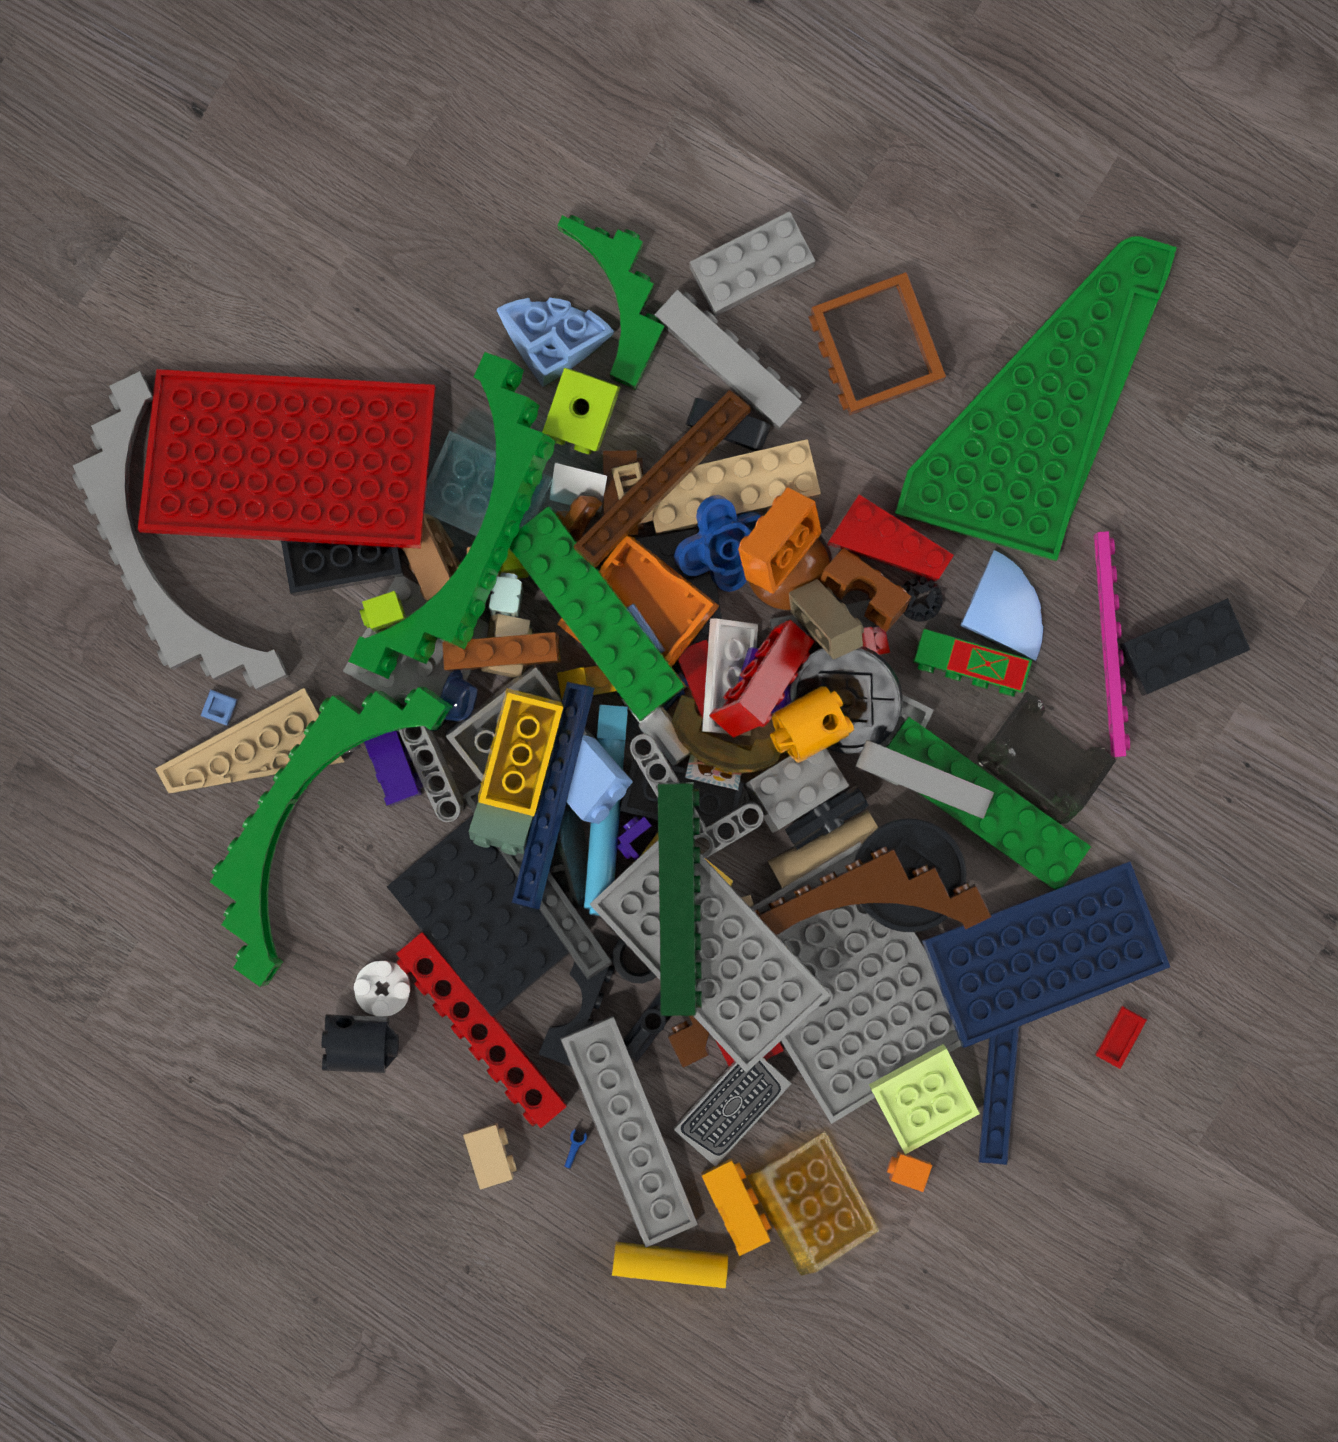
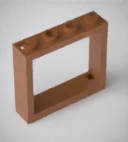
M907 272L811 308L812 315L808 316L812 331H818L821 338V342H818L820 353L823 358L828 357L831 368H828L830 379L833 384L838 383L841 394L837 395L843 411L848 410L849 415L942 382L946 378ZM896 287L929 374L856 401L824 313Z

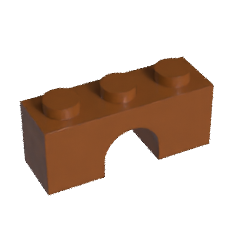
M845 548L828 564L820 579V582L826 588L829 587L833 594L841 600L848 592L853 590L866 593L871 601L864 616L885 632L905 612L911 596L907 594L904 588L889 581L879 570L871 568L858 555L850 553Z

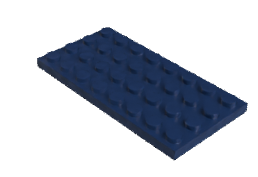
M1131 861L990 914V918L968 929H965L964 925L922 941L962 1048L1170 968Z

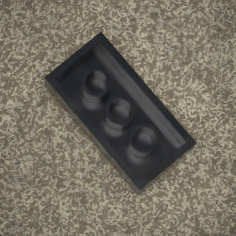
M281 541L289 590L293 596L393 579L400 576L404 577L399 547Z
M1228 598L1120 644L1142 696L1251 650Z
M633 757L628 776L633 782L623 796L620 811L658 820V797ZM656 763L651 766L650 774L655 779H662L666 775V769L663 765ZM670 765L680 782H694V789H699L700 806L694 807L706 826L738 808L744 783L739 782L738 790L688 779L685 778L686 768ZM722 823L718 827L719 835L729 838L733 826L729 823Z

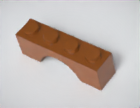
M555 632L471 639L465 650L445 641L442 642L444 670L449 672L495 666L561 662L559 634Z

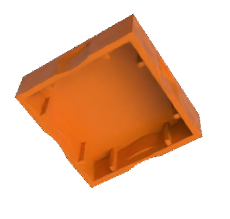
M627 535L601 566L600 573L627 608L632 604L636 605L666 651L662 655L671 667H673L719 607L716 602L632 536ZM561 618L557 625L580 642L563 618Z

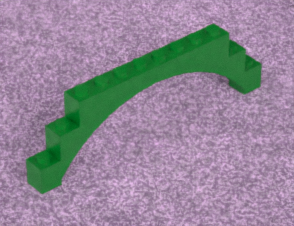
M484 352L473 377L481 382L492 413L496 437V466L489 505L481 528L469 552L439 592L420 609L385 631L367 638L359 636L348 662L389 679L391 673L396 668L399 654L427 665L429 658L435 651V644L438 639L464 650L472 639L475 625L479 616L484 612L486 600L496 584V577L502 564L508 557V550L519 532L521 520L530 507L532 495L536 486L541 482L543 470L553 454L556 443L555 440L546 434L531 429L532 424L537 419L540 405L524 395L515 393L516 388L522 381L524 370L512 361Z
M418 687L417 690L415 688L412 689L404 701L407 704L406 706H403L383 691H375L374 694L370 693L363 701V710H360L341 695H332L331 698L327 697L319 708L321 713L316 721H311L304 730L303 734L306 736L301 744H296L288 755L290 760L286 767H281L273 778L275 783L270 791H265L258 800V805L260 806L255 814H250L244 821L242 834L231 841L227 848V851H229L224 861L220 860L212 871L214 876L210 883L236 901V903H231L224 912L223 916L226 918L221 925L248 944L247 946H242L236 954L235 959H237V962L233 968L257 986L269 985L283 963L277 957L271 934L268 888L276 844L294 805L311 782L328 765L365 741L388 732L410 727L425 726L429 730H438L453 706L428 688Z

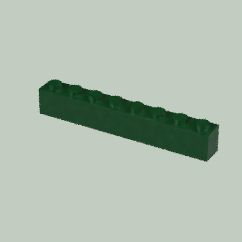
M694 782L658 784L661 1016H696L697 1008H702V991H697V979H702V962H696V950H701L702 948L701 933H696V922H701V904H696V893H701V876L695 875V864H700V847H695V835H700V818L694 817V806H700L699 789H694Z

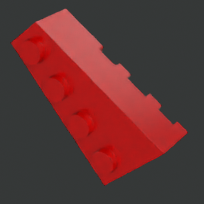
M860 494L827 544L835 548H845L850 553L873 559L882 564L890 565L933 581H937L954 556Z
M792 620L775 626L754 654L758 659L751 661L740 673L743 680L739 681L733 689H728L723 696L726 700L723 707L719 709L714 708L709 717L733 738L759 726L764 727L773 716L771 714L772 710L784 699L786 687L796 679L798 675L797 669L810 656L809 649L813 645L814 640Z

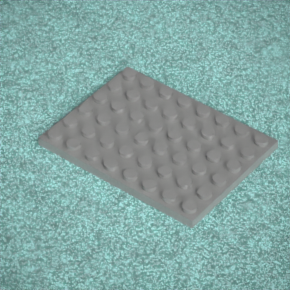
M861 843L854 844L750 908L753 911L758 909L761 913L770 908L768 905L770 902L780 897H784L786 901L796 896L794 891L804 885L809 884L812 888L821 883L819 878L835 871L836 875L847 871L845 866L855 860ZM860 904L827 910L811 916L777 935L830 993L827 999L781 1041L831 1124L875 1098L869 1087L870 1083L942 1044L945 1045L949 1053L961 1046L927 953L915 932H900L889 929L872 919Z

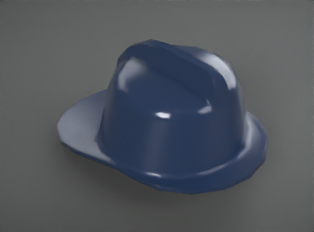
M461 670L452 671L443 686L440 697L453 707L445 717L442 726L447 720L462 721L468 718L474 710L478 689L463 679Z

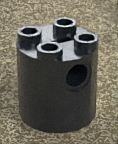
M326 1014L325 1031L322 1032L321 1046L325 1048L326 1053L323 1054L322 1071L386 1073L387 1067L398 1057L399 1034H396L389 1025V1017Z

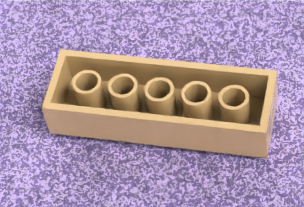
M808 439L697 465L652 510L656 535L697 527L696 514L698 507L703 500L713 495H721L734 505L737 516L750 511L760 512L770 509L774 499L781 495L787 487L810 499L819 498L821 492Z

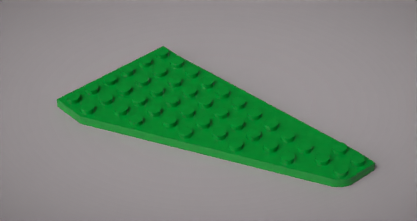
M1140 236L1129 237L1121 241L910 467L906 473L895 515L1057 561L1067 526L1169 276L1177 247Z

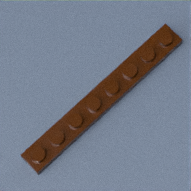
M729 390L574 545V550L595 568L751 412L750 406Z

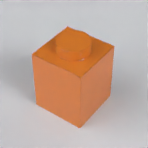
M898 1151L897 1157H891L887 1173H890L889 1179L891 1181L923 1192L932 1164Z

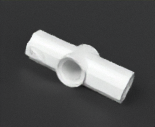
M622 699V701L624 702V704L628 707V709L631 711V713L635 716V714L632 712V710L629 708V706L626 704V702ZM659 707L643 721H639V727L642 732L655 739L659 748L672 765L675 766L693 752L686 740L675 728L676 724L671 716L662 707Z

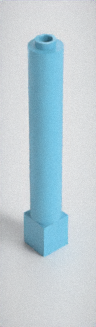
M599 705L597 741L623 770L628 707ZM621 799L616 802L609 811V815L600 824L591 823L584 903V908L590 910V915L600 916L590 903L615 881Z

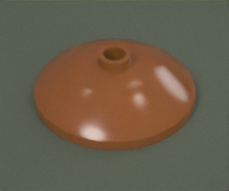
M817 539L774 594L749 582V585L755 595L765 604L780 610H791L789 592L817 579L820 581L824 569L830 563L828 553L821 541Z

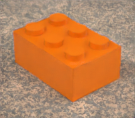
M788 487L781 495L774 499L769 511L765 516L763 515L758 519L752 532L745 536L739 544L738 550L747 581L772 594L776 592L822 533L814 500Z

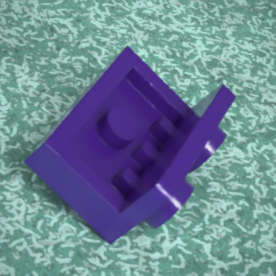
M636 816L623 826L626 832L618 837L621 843L617 846L627 859L632 856L635 860L640 856L630 843L651 827V824L645 817L639 820Z

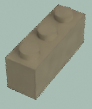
M817 579L789 592L791 613L833 660L863 646L862 633H864L862 623L858 618H853L843 602L840 603L835 598L829 587L826 588Z

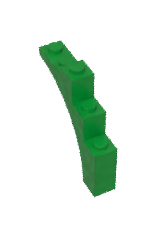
M562 215L557 225L558 231L577 241L595 258L606 273L616 295L620 312L621 334L618 353L610 372V378L636 390L664 332V325L660 324L661 321L656 316L649 313L646 316L641 315L654 289V283L650 282L651 278L642 272L636 271L635 274L631 273L643 248V241L639 240V234L629 229H625L624 232L618 229L614 238L611 239L609 238L610 233L599 227H595L593 230L584 226L585 221L574 215H570L569 218Z

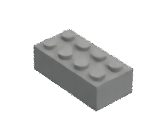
M789 211L690 261L689 268L714 317L813 268L815 259Z

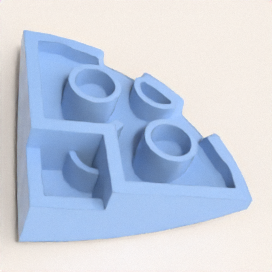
M525 298L497 308L500 319L511 340L542 387L560 377L564 368L572 369L614 334L613 329L598 315L590 310L583 312L572 307L569 301L549 298L546 302H531L530 298Z
M994 550L960 626L1036 661L1043 637L1039 598L1034 587L1023 574V571L1005 555Z

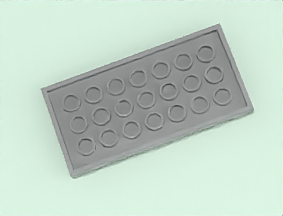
M657 841L595 898L590 905L660 980L659 842ZM700 854V864H695V875L701 876V893H696V904H701V922H696V933H701L702 948L701 950H696V962H702V979H697V991H702V1008H697V1013L694 1017L739 1066L747 1072L827 999L830 993Z

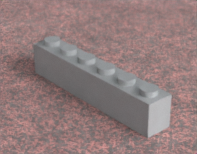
M677 290L656 312L655 316L661 321L660 324L664 325L667 331L779 431L801 407L802 402L799 400L801 397L799 392L790 385L786 388L778 381L781 377L771 367L768 366L765 369L758 363L760 358L751 349L747 348L744 350L737 344L739 339L730 330L726 329L723 331L716 325L718 320L709 311L706 310L703 313L695 306L698 302L685 291L682 294Z

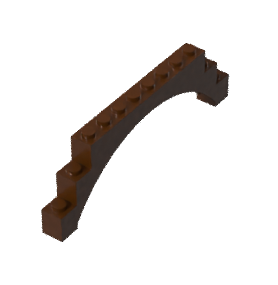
M886 846L872 852V858L863 863L861 859H857L845 866L847 871L836 875L835 871L819 878L821 883L812 888L807 884L794 891L796 896L786 901L784 897H780L768 904L769 909L761 913L758 909L754 910L776 936L794 924L824 911L865 903H897L921 907L962 922L965 929L991 917L975 884L971 886L968 882L954 888V894L949 896L935 866L930 868L927 864L913 870V876L908 878L894 848L888 850ZM689 1016L692 1021L690 1024L685 1020L671 1027L673 1032L668 1035V1039L683 1068L708 1056L710 1052L706 1045L709 1032L694 1016Z

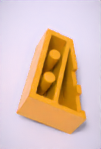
M732 1158L716 1167L714 1166L702 1172L701 1176L725 1223L724 1225L728 1233H730L739 1256L770 1242L767 1230L771 1229L765 1213L759 1215L755 1205L759 1201L752 1187L746 1189L742 1179L746 1178L740 1162L734 1164Z

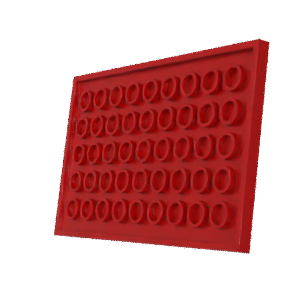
M156 369L138 530L140 533L421 549L436 387L432 384Z

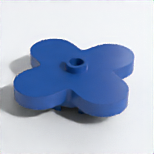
M713 495L706 498L699 505L696 514L699 532L684 539L675 550L674 560L676 566L689 576H698L710 571L712 581L723 591L732 592L740 589L747 580L738 550L739 544L745 536L752 532L758 519L763 515L750 511L737 516L734 505L725 497Z

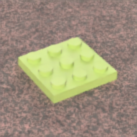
M944 1044L869 1084L905 1154L979 1115Z

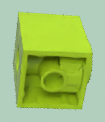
M564 368L542 433L555 440L556 444L565 445L566 441L575 444L574 450L585 454L599 451L621 386L569 368ZM580 399H585L589 403V411L585 415L580 414L576 409L577 402Z

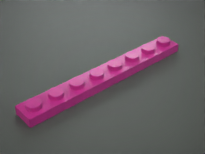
M1109 531L1094 534L1110 752L1111 758L1126 756V751L1130 750L1129 734L1124 732V723L1128 722L1127 706H1122V695L1126 693L1125 679L1120 678L1119 667L1123 666L1124 659L1123 651L1118 650L1117 639L1121 638V624L1116 622L1115 611L1119 610L1118 594L1113 592V583L1117 582L1116 566H1111V555L1115 554L1114 539L1109 538Z

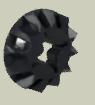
M915 577L904 583L902 588L911 596V599L903 614L907 618L918 622L927 621L935 617L940 611L943 602V594L938 584L925 577ZM913 589L919 594L930 592L925 599L929 609L922 604L911 607L916 599L915 593L912 591Z

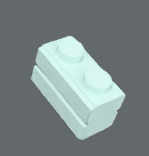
M501 573L500 577H496L497 581L492 589L489 604L491 616L502 614L519 618L523 586L522 582L517 579V575Z

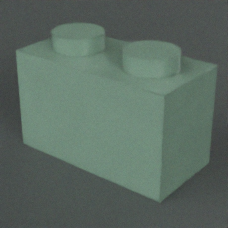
M478 801L469 829L470 839L474 840V844L481 847L489 848L490 845L500 847V850L506 854L517 855V852L524 854L533 816L479 803Z

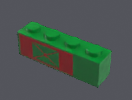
M923 629L912 663L918 664L917 669L934 674V670L946 672L945 678L961 681L963 677L972 680L971 685L988 689V686L991 685L999 688L998 693L1015 697L1016 693L1021 694L1024 691L1032 660Z

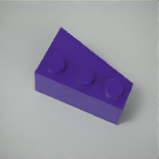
M399 730L385 733L364 742L369 758L372 760L377 773L375 775L378 783L381 784L385 794L386 806H394L422 795L421 788H423V784L418 773H414L411 765L412 759L406 746L404 747Z

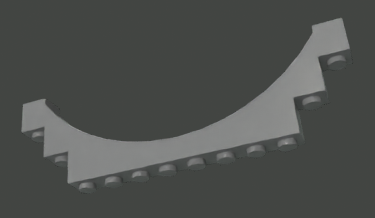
M140 371L110 385L112 394L109 395V398L115 410L121 409V412L91 425L94 434L90 435L97 450L102 449L103 451L73 465L76 473L72 477L78 489H84L88 497L84 502L90 514H96L100 524L96 525L102 539H108L112 547L108 551L114 564H120L124 572L121 575V579L128 591L133 590L136 597L133 600V604L140 616L145 615L148 622L145 629L152 641L157 640L161 650H158L157 653L164 666L169 665L171 669L175 670L202 656L203 660L200 661V665L207 677L211 675L215 680L245 667L246 671L242 672L245 681L249 687L254 686L256 690H261L288 677L289 674L276 650L263 652L247 648L213 633L190 617L159 583L147 563L138 541L131 514L129 495L130 464L133 446L140 423L149 404L153 402V392L145 376Z

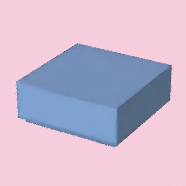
M210 690L201 716L228 726L238 700Z

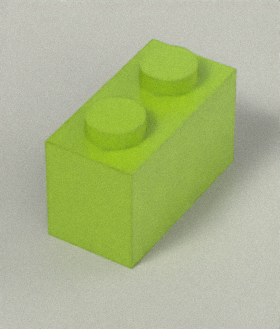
M395 591L362 601L364 609L360 610L363 623L375 633L387 630L406 619L400 597Z

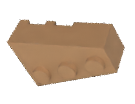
M424 513L421 549H401L406 553L410 562L409 568L420 584L422 596L429 601L451 578L461 563L451 550L455 546L437 517Z

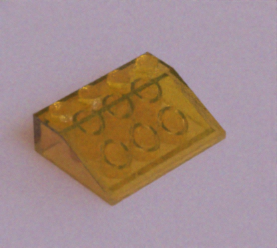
M826 1132L820 1133L747 1175L751 1186L800 1276L819 1271L879 1231Z

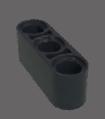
M695 398L685 424L692 428L715 403ZM747 415L723 440L752 451H760L764 447L771 425Z

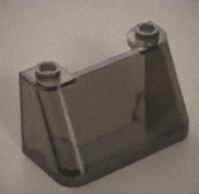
M1027 691L979 752L977 759L987 771L1059 824H1067L1086 806L1117 759L1111 756L1103 747H1090L1085 751L1042 718L1045 713L1042 700Z

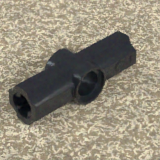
M856 785L835 799H829L809 812V815L791 824L785 831L798 850L822 834L825 836L845 823V820L866 809L869 804Z
M661 990L623 1039L630 1058L636 1062L639 1061L672 1017L661 1016ZM656 1013L660 1016L661 1024L659 1027L652 1029L645 1024V1018L648 1014Z

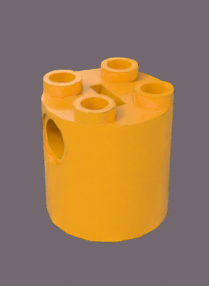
M822 686L773 712L772 722L776 731L770 733V737L776 749L780 753L787 751L797 763H800L849 736V733L854 731V726L851 720L843 715L840 709L843 703L837 692L833 691L830 693L827 687Z

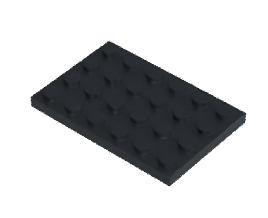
M472 815L391 882L387 888L491 1017H495L570 953L539 909L512 903L518 878L496 846L490 845L489 848L481 847L474 844V840L470 839L469 829L474 816Z

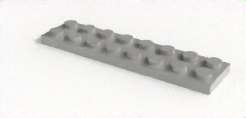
M610 1016L561 1037L560 1040L644 1246L649 1247L698 1225L614 1017Z

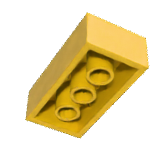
M506 688L478 794L479 803L531 816L535 815L563 710L562 702Z

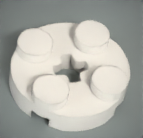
M386 960L374 961L366 965L357 975L356 982L354 983L355 998L360 1007L371 1015L381 1017L394 1015L404 1008L409 1000L411 992L410 978L397 963ZM378 981L382 984L385 982L389 983L390 986L387 989L389 994L387 996L384 994L378 995L375 992Z

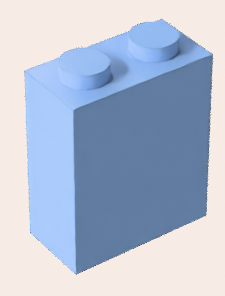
M586 735L582 737L566 802L581 820L600 824L609 815V811L616 802L625 795L626 790L633 781L593 737Z

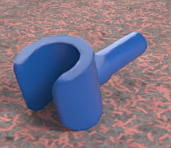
M576 1129L571 1132L570 1141L572 1144L564 1165L565 1167L571 1168L579 1147L587 1140L586 1132L582 1142H576L573 1139Z

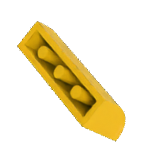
M616 1242L612 1276L726 1288L728 1254L652 1245L645 1247L643 1244Z

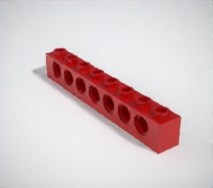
M423 932L396 953L400 958L396 961L399 967L406 974L411 972L417 979L414 984L424 996L429 993L434 999L435 1003L432 1005L442 1018L446 1015L453 1022V1025L450 1027L459 1039L465 1037L472 1045L468 1048L478 1061L483 1059L487 1063L489 1068L486 1071L496 1083L501 1080L506 1086L507 1090L504 1093L514 1105L519 1102L526 1110L523 1116L531 1126L534 1127L537 1124L541 1129L567 1107L568 1104L495 1017H491ZM422 958H428L432 961L433 970L430 974L420 972L418 964ZM440 980H446L451 984L452 989L449 995L442 996L437 992L436 985ZM457 1002H465L469 1006L468 1016L459 1017L455 1014L454 1006ZM480 1023L486 1026L488 1034L484 1039L474 1037L472 1028L475 1024ZM495 1045L502 1046L505 1049L506 1056L501 1061L494 1060L490 1055V1050ZM513 1067L520 1068L524 1073L523 1080L517 1083L512 1082L508 1077V1071ZM531 1089L540 1091L542 1095L541 1102L538 1104L529 1103L526 1099L527 1091Z

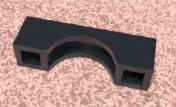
M574 961L569 975L580 987L582 993L581 1009L578 1015L570 1022L560 1026L549 1027L539 1055L571 1067L560 1038L594 1023V1020L589 1017L593 1008L599 1009L604 997V993L599 992L603 981L609 983L615 967L608 966L587 980Z

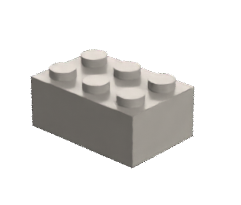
M824 749L800 763H797L789 756L743 786L753 802L762 808L763 818L772 833L844 790L849 785L827 749Z

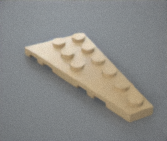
M303 688L155 769L168 793L275 775L281 767H286L290 760L288 758L290 751L296 744H301L306 736L303 734L304 730L311 721H316L319 713L308 692ZM340 756L330 765L344 763L345 761L343 757Z

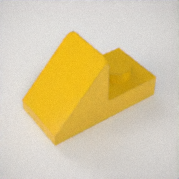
M599 666L581 667L557 673L562 700L567 682L595 688L593 695L617 691Z

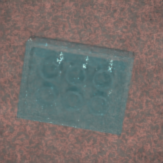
M449 431L427 480L424 512L477 536L489 505L494 484L496 451ZM542 473L541 482L536 486L531 498L530 507L525 512L519 529L539 514L551 489L553 477Z

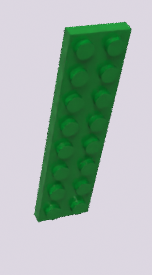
M548 506L519 529L517 536L511 543L510 549L638 720L643 721L684 689L686 685L597 567L594 568L574 550V545L577 541L553 509Z
M910 717L905 719L886 746L890 750L994 792L984 819L921 793L919 794L1054 890L1066 884L1091 848L1086 842Z

